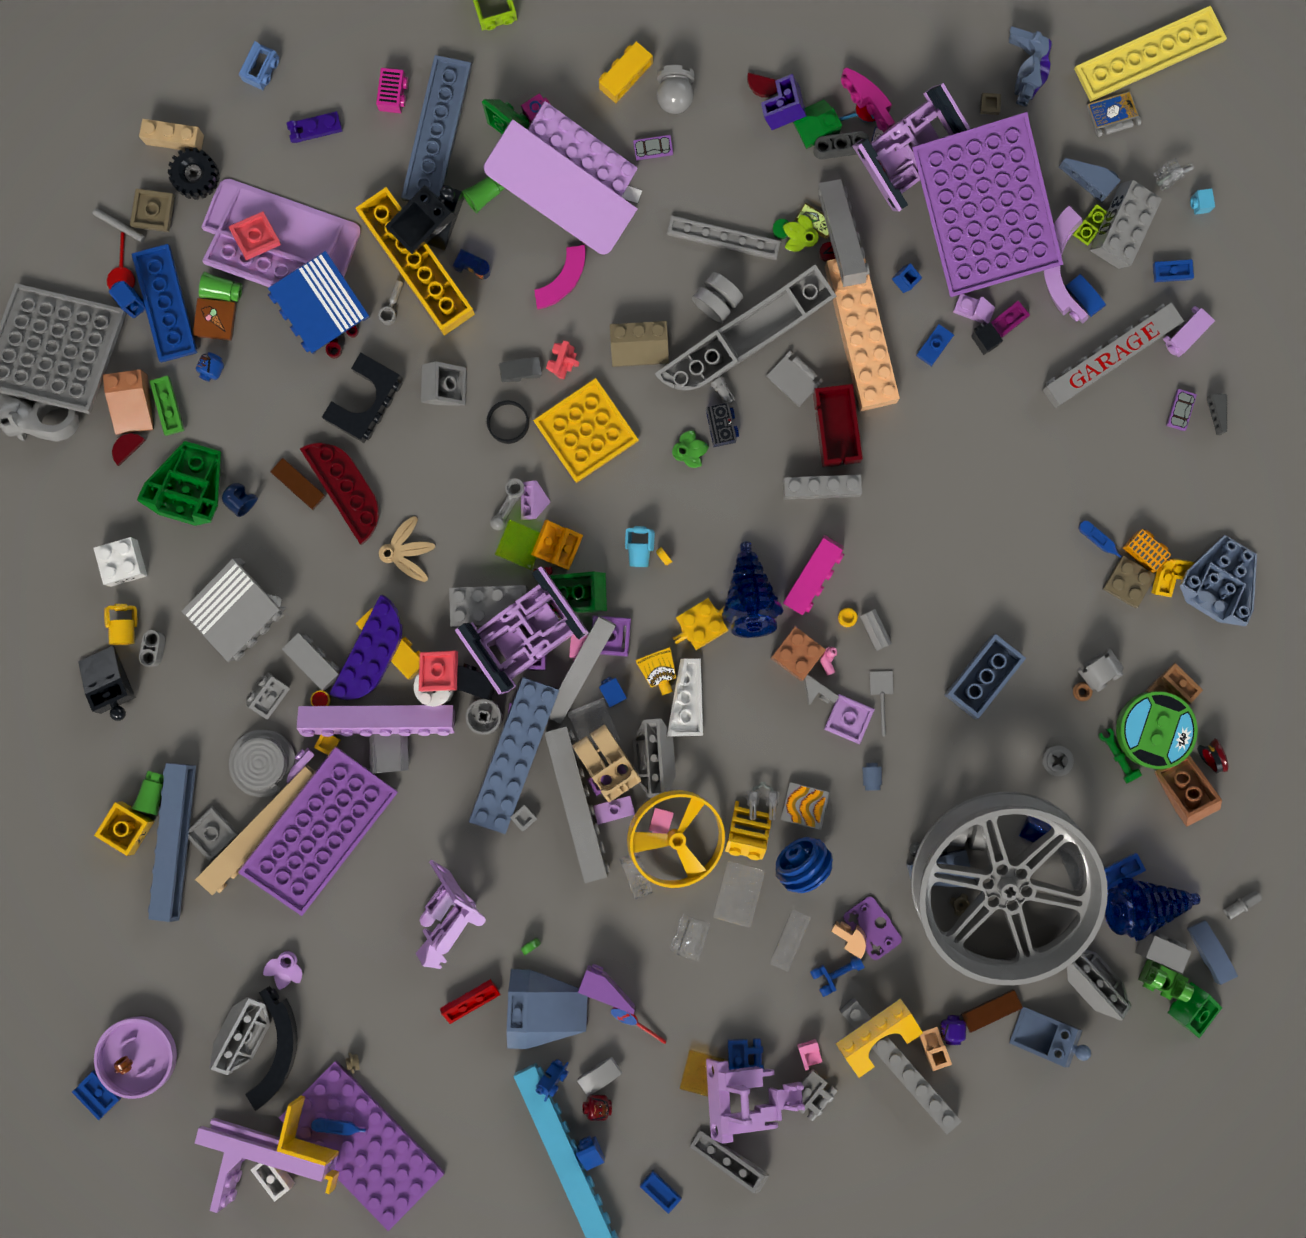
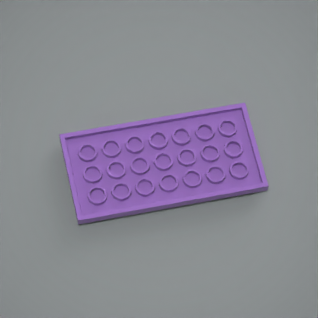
M335 746L244 862L238 873L302 916L398 791Z
M337 1060L302 1094V1096H305L296 1136L300 1140L339 1151L335 1170L339 1171L338 1180L387 1231L445 1174L440 1166ZM286 1111L279 1117L283 1123ZM316 1118L349 1121L359 1128L366 1129V1132H357L349 1136L316 1132L312 1130L311 1124Z

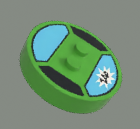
M1160 691L1144 692L1130 699L1122 708L1116 724L1117 740L1124 754L1134 763L1152 769H1167L1184 761L1192 752L1198 734L1197 721L1189 705L1174 694Z

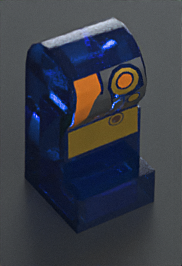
M460 249L453 264L454 270L462 273L463 269L474 273L479 279H487L491 273L488 262Z

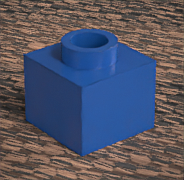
M911 263L902 267L892 278L903 293L911 290L922 279Z

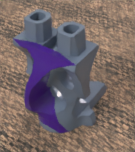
M1011 26L1009 43L1023 48L1030 56L1018 71L1014 92L1015 95H1018L1016 104L1026 107L1029 100L1033 99L1048 79L1051 65L1049 54L1052 41L1043 36L1039 31L1032 33Z

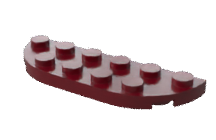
M313 443L300 448L359 544H364L377 527L379 506L374 493L357 466L346 452L330 444Z

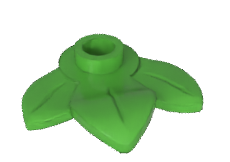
M687 431L680 436L679 443L675 444L672 448V455L676 460L684 461L688 467L697 468L702 466L699 457L708 451L709 446L704 441L696 440L695 431ZM679 449H683L685 454H681Z

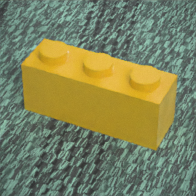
M637 41L633 45H629L625 49L624 55L613 62L612 68L600 76L599 89L614 103H617L653 64V55Z

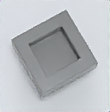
M523 805L510 817L522 832L538 819L526 805Z

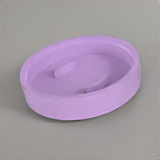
M143 1016L129 1017L109 1027L100 1037L94 1053V1067L102 1085L111 1093L128 1099L142 1098L161 1088L171 1077L177 1060L176 1045L168 1029L160 1022ZM128 1056L133 1061L130 1071L125 1074L115 1073L116 1069L113 1065L117 1060Z

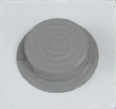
M255 730L245 734L235 743L229 757V771L234 783L245 793L256 797L272 796L279 793L288 784L286 782L287 777L295 764L296 754L290 742L281 734L271 730Z

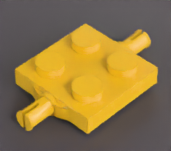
M707 598L677 616L676 620L681 626L682 633L673 637L676 645L687 639L697 651L728 632L722 616L731 612V608L727 604L718 610L713 606L710 599Z

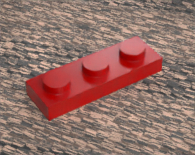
M490 979L441 1007L440 1011L443 1017L451 1024L501 994L497 986Z

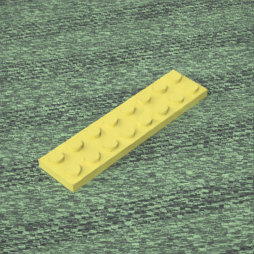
M1208 6L1081 63L1074 70L1091 102L1223 43L1227 37L1212 7Z

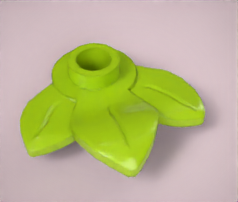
M800 214L798 223L789 222L783 226L786 235L790 238L785 245V248L789 251L799 252L804 247H813L818 242V232L813 229L811 219L805 215ZM807 234H811L813 236V239L811 241H808L806 239Z

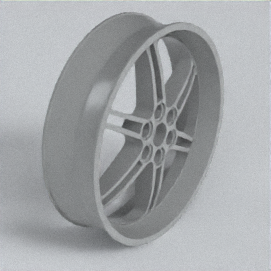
M996 792L980 795L966 800L949 810L937 820L923 838L917 850L911 874L914 906L934 949L957 971L970 978L989 984H1028L1048 978L1062 971L1078 959L1094 940L1102 924L1107 906L1108 889L1106 874L1094 846L1072 818L1063 810L1047 800L1025 793ZM1023 814L1038 818L1051 825L1049 832L1030 845L1017 858L1013 860L1007 858L997 826L999 816ZM988 820L991 821L1000 854L997 855L993 853L986 824ZM981 825L989 858V865L986 868L936 863L943 850L959 834L971 826ZM1073 842L1077 845L1084 870L1083 885L1079 891H1072L1030 879L1031 875L1064 843ZM999 865H1005L1003 869L997 870ZM1018 869H1024L1021 873H1016ZM936 872H944V873H951V874H957V875L970 876V877H975V879L965 878V877H960V876H954V875L940 874V873H936ZM985 879H991L988 883H983ZM943 882L981 890V893L949 931L942 932L939 930L931 908V888L934 883ZM1029 886L1026 891H1021L1023 887ZM1037 890L1076 899L1079 901L1075 902L1057 896L1037 892ZM996 896L993 901H988L990 897ZM1015 900L1013 904L1007 905L1009 901ZM1025 901H1036L1077 910L1078 913L1071 924L1056 939L1039 948L1032 947L1022 910V905ZM998 909L1004 910L1017 948L1016 957L992 959L975 954L963 947L964 941L990 915ZM1011 915H1018L1027 946L1026 952L1022 950Z

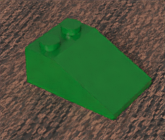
M484 99L482 101L487 123L501 135L512 119L526 129L530 126L529 119L524 114L520 113L519 115L515 112L514 107L510 103H504L500 99Z
M592 571L550 575L575 613L607 611L606 573Z

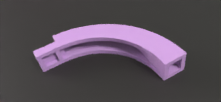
M1070 206L1060 214L1054 223L1061 257L1069 238L1082 225V218ZM1060 266L1044 270L1046 286L1057 309L1063 316L1070 311L1069 315L1076 322L1079 320L1083 324L1088 319V314L1074 301L1066 290L1062 281Z

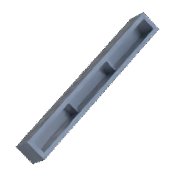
M165 764L163 771L164 782L161 790L162 800L159 809L160 818L157 828V845L154 850L155 864L152 869L153 882L150 888L151 900L148 906L149 920L173 922L180 919L196 765Z

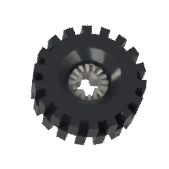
M185 148V153L180 150L178 157L175 155L172 157L174 162H169L171 169H168V174L170 175L169 180L182 196L185 195L188 199L193 197L194 200H199L198 196L204 199L206 198V193L211 195L213 193L211 189L214 188L216 190L217 185L215 182H219L220 179L217 176L219 170L215 162L203 150L199 151L197 148H193V151H191L190 148ZM193 171L197 173L196 179L192 177L191 173Z

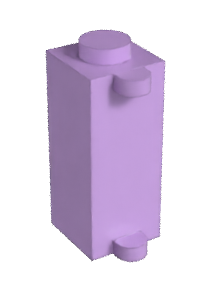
M1194 306L1191 309L1194 313L1192 317L1171 338L1169 336L1163 338L1168 351L1172 355L1180 357L1215 322L1202 308L1199 309Z

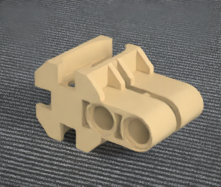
M604 724L590 733L598 746L597 749L587 736L573 744L572 747L594 782L600 788L603 796L608 802H611L640 783L641 778ZM598 752H602V754L608 762L607 764L604 762V760L601 758ZM620 764H625L628 767V771L625 774L618 773L617 767ZM609 775L612 781L610 784L604 785L601 782V777Z

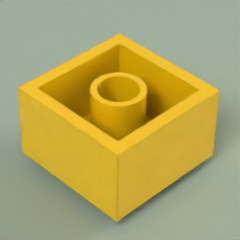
M120 801L113 804L94 836L124 855L130 856L135 854L155 821Z

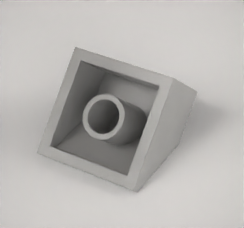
M437 361L422 365V403L465 405V367Z

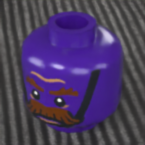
M948 1015L947 1019L941 1021L942 1040L946 1041L948 1045H961V1042L966 1039V1022L960 1020L958 1015Z

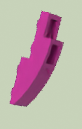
M845 68L841 77L843 87L847 88L852 101L860 109L866 106L868 113L873 115L876 120L877 127L884 133L895 124L889 114L892 106L891 102L866 77L852 69Z

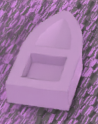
M308 747L305 750L301 749L295 756L296 761L288 774L287 783L314 756L313 751Z

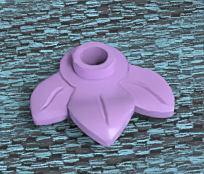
M285 951L278 958L271 959L263 971L265 976H274L279 990L288 986L291 981L300 983L303 975L302 969L297 965L296 955L290 951ZM286 957L290 958V964L285 963Z

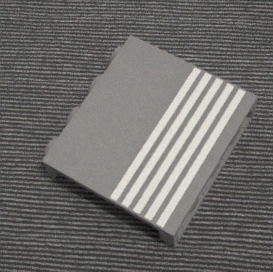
M233 558L181 611L227 662L240 660L245 655L244 651L247 648L253 647L258 642L257 638L267 633L271 628L270 625L283 617L284 614L282 612L286 609V606L278 607L244 570L242 566L245 562L241 558Z

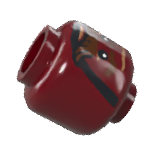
M589 1095L586 1102H583L582 1105L583 1114H586L589 1121H605L612 1114V1102L608 1100L606 1095Z

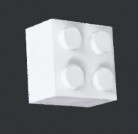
M129 537L94 547L103 585L112 587L147 576L137 539Z

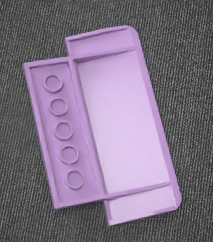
M546 101L542 103L528 129L512 119L484 163V172L488 177L602 255L612 250L638 209L622 198L638 168Z
M224 179L220 182L202 224L204 231L215 234L202 261L205 265L270 287L326 251L344 277L361 231L360 227L354 222L232 179ZM263 211L281 245L246 260L228 226Z

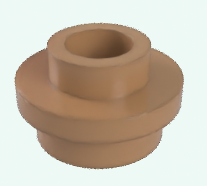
M1085 682L1077 683L1073 688V696L1078 701H1087L1092 696L1093 691ZM1081 688L1085 690V694L1083 696L1079 693V690Z

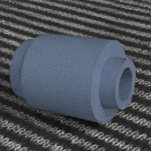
M866 763V767H862L865 790H881L882 767H878V763Z

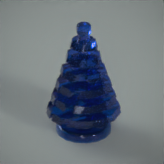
M744 541L740 544L741 553L737 555V564L733 570L735 574L731 578V585L728 589V596L726 597L722 616L730 623L734 616H737L736 620L731 624V633L741 638H757L767 636L777 630L775 618L778 615H782L784 610L781 603L778 602V597L773 591L771 583H767L768 577L766 574H763V566L761 562H758L757 554L751 551V543Z
M1123 878L1122 883H1119L1117 888L1108 890L1105 918L1111 930L1117 935L1127 934L1130 938L1135 937L1136 941H1140L1146 938V935L1155 932L1173 921L1174 918L1176 919L1190 910L1192 905H1198L1201 898L1197 893L1189 894V892L1184 890L1167 888L1163 885L1138 881L1132 878Z

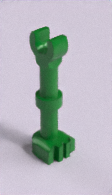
M1111 728L1106 729L1109 733L1108 738L1099 733L1098 738L1109 746L1115 756V762L1118 761L1124 771L1125 776L1123 779L1126 784L1141 777L1142 774L1139 769L1131 770L1125 760V754L1121 753L1116 745L1114 731Z

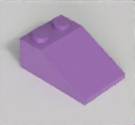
M596 964L588 965L578 993L634 1014L635 1004L615 981L603 971V967Z

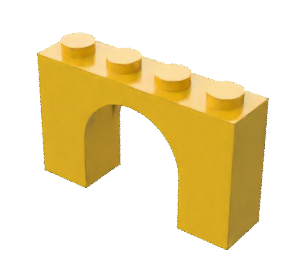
M900 998L841 1039L836 1045L858 1078H860L875 1067L869 1059V1052L873 1045L881 1038L896 1033L902 1036L906 1044H909L922 1035L923 1032Z

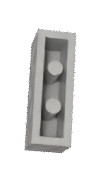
M301 633L296 634L282 650L321 690L326 691L337 680L340 674V667L333 661L329 662L325 658L327 654L320 647L316 649L312 643L314 641L310 636Z

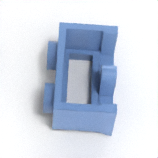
M254 41L239 72L242 81L264 90L265 86L270 83L273 69H276L279 64L278 54L276 51ZM259 54H266L267 57L257 77L251 75L252 69L256 67V60Z

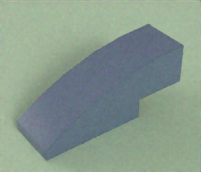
M1206 920L1187 928L1215 983L1222 985L1238 977L1225 950Z

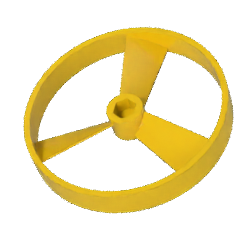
M683 790L663 792L646 801L633 816L627 834L628 852L638 871L650 882L668 888L689 886L707 876L718 863L725 844L724 826L717 811L703 797ZM675 797L691 798L678 829H671L668 833L635 832L643 815L654 805ZM705 804L716 817L719 835L715 852L709 862L703 867L685 845L686 837L683 832ZM671 846L677 850L688 877L680 880L655 878L639 867L634 853Z

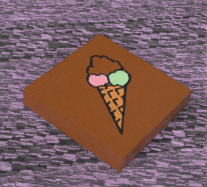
M197 298L193 336L232 341L236 303Z

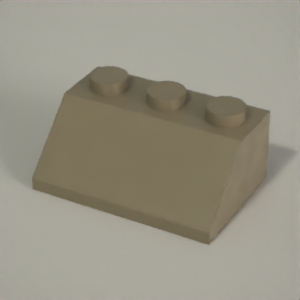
M667 321L610 324L612 367L669 364Z

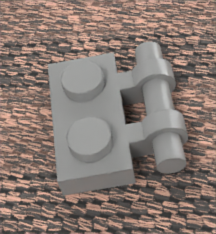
M811 1069L801 1082L804 1086L802 1100L805 1110L799 1111L804 1113L809 1108L812 1111L807 1117L814 1121L817 1116H821L822 1110L828 1102L831 1103L833 1101V1096L838 1090L833 1086L828 1091L824 1090L823 1088L828 1082ZM820 1094L822 1098L817 1103V1105H815L812 1102Z

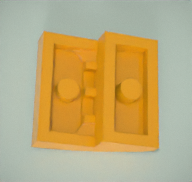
M545 520L531 555L569 570L583 535Z

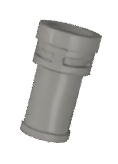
M723 376L710 383L724 403L730 404L735 400Z

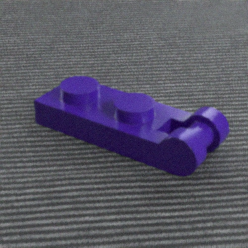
M337 111L286 123L287 129L291 133L289 136L291 143L343 132ZM303 128V133H298V129Z

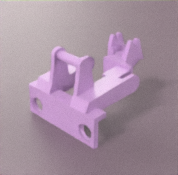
M431 859L429 863L442 884L425 906L426 910L421 915L419 921L422 926L429 927L436 919L441 922L450 906L454 905V907L447 914L442 924L439 923L433 932L424 928L423 933L427 940L416 952V955L422 966L441 969L440 963L447 962L442 954L449 952L467 923L482 926L486 919L477 910L475 901L461 890L451 872Z
M710 1058L706 1059L711 1139L723 1144L733 1142V1134L778 1128V1123L769 1121H781V1110H805L802 1100L804 1086L801 1082L783 1084V1089L779 1090L772 1087L768 1088L769 1104L755 1105L754 1110L749 1111V1088L763 1087V1077L775 1075V1070L763 1069L757 1066L729 1070L728 1061L719 1062ZM729 1092L740 1094L741 1112L731 1113Z

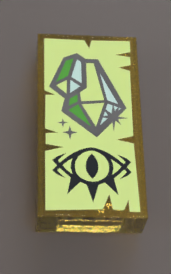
M805 203L796 216L795 221L798 222L800 214L809 217L812 221L813 229L818 232V235L828 239L829 233L824 214Z

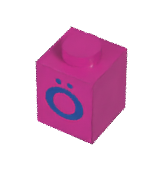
M540 93L521 105L522 113L529 119L530 124L542 103L546 101L550 104L546 97L543 98Z

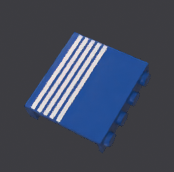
M326 251L268 288L271 292L268 296L274 304H279L281 307L279 312L285 320H290L292 326H290L296 337L300 335L303 340L301 345L307 353L311 351L312 354H315V351L359 322L370 318Z

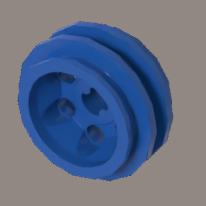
M811 837L799 838L791 842L779 854L776 860V877L787 891L797 893L810 892L824 883L830 875L833 862L832 853L820 839Z

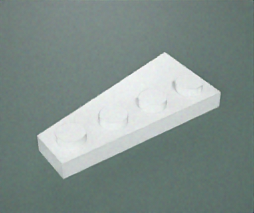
M680 659L667 737L703 736L701 659Z

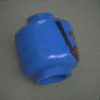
M208 352V354L201 355L195 369L200 374L199 378L210 382L211 379L217 380L220 377L224 363L221 357Z

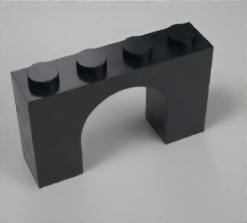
M360 352L351 369L357 375L374 384L376 388L374 404L365 412L353 413L331 401L322 418L329 424L365 443L366 440L372 437L374 432L372 429L375 424L381 422L384 409L391 405L393 394L395 391L398 392L403 382L402 377L398 373Z

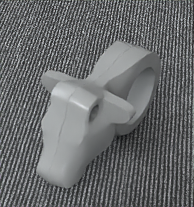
M0 393V427L4 434L9 437L17 436L19 440L25 441L26 434H30L38 438L57 442L71 437L79 427L77 411L41 402L31 405L12 395ZM63 409L68 412V416L60 424L52 426L42 423L44 416L52 410Z

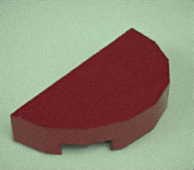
M748 73L747 83L755 95L769 98L777 93L775 79Z
M133 433L125 434L118 438L112 449L113 460L117 466H120L134 453L146 439Z

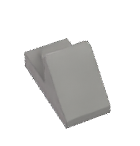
M809 675L804 678L808 705L812 703L817 694H820L819 698L827 704L830 702L835 703L839 696Z

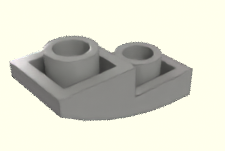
M611 1056L598 1063L591 1071L579 1076L577 1082L587 1096L620 1076L622 1071Z

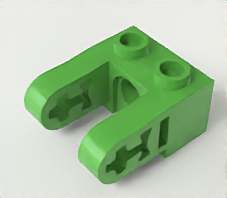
M1147 959L1138 980L1144 982L1143 987L1154 991L1156 988L1161 991V996L1169 1000L1174 997L1188 1002L1194 992V986L1187 983L1189 978L1150 959Z

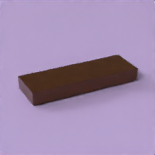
M284 458L270 471L312 510L326 497Z
M1012 989L962 1013L961 1016L966 1022L968 1031L972 1033L1023 1007L1015 990Z

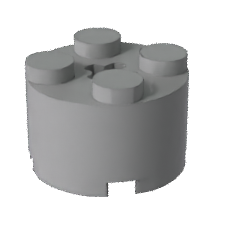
M1110 648L1106 649L1108 653L1105 655L1103 652H1100L1084 663L1086 668L1083 670L1079 668L1077 670L1091 690L1096 689L1099 692L1107 686L1106 683L1111 679L1115 681L1123 675L1122 670L1124 667Z

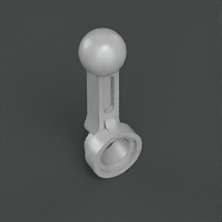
M513 478L506 483L505 491L508 497L497 516H494L490 521L491 527L494 530L499 531L505 527L506 518L515 503L520 499L519 497L524 494L525 485L520 479ZM515 485H519V492L512 493V488Z

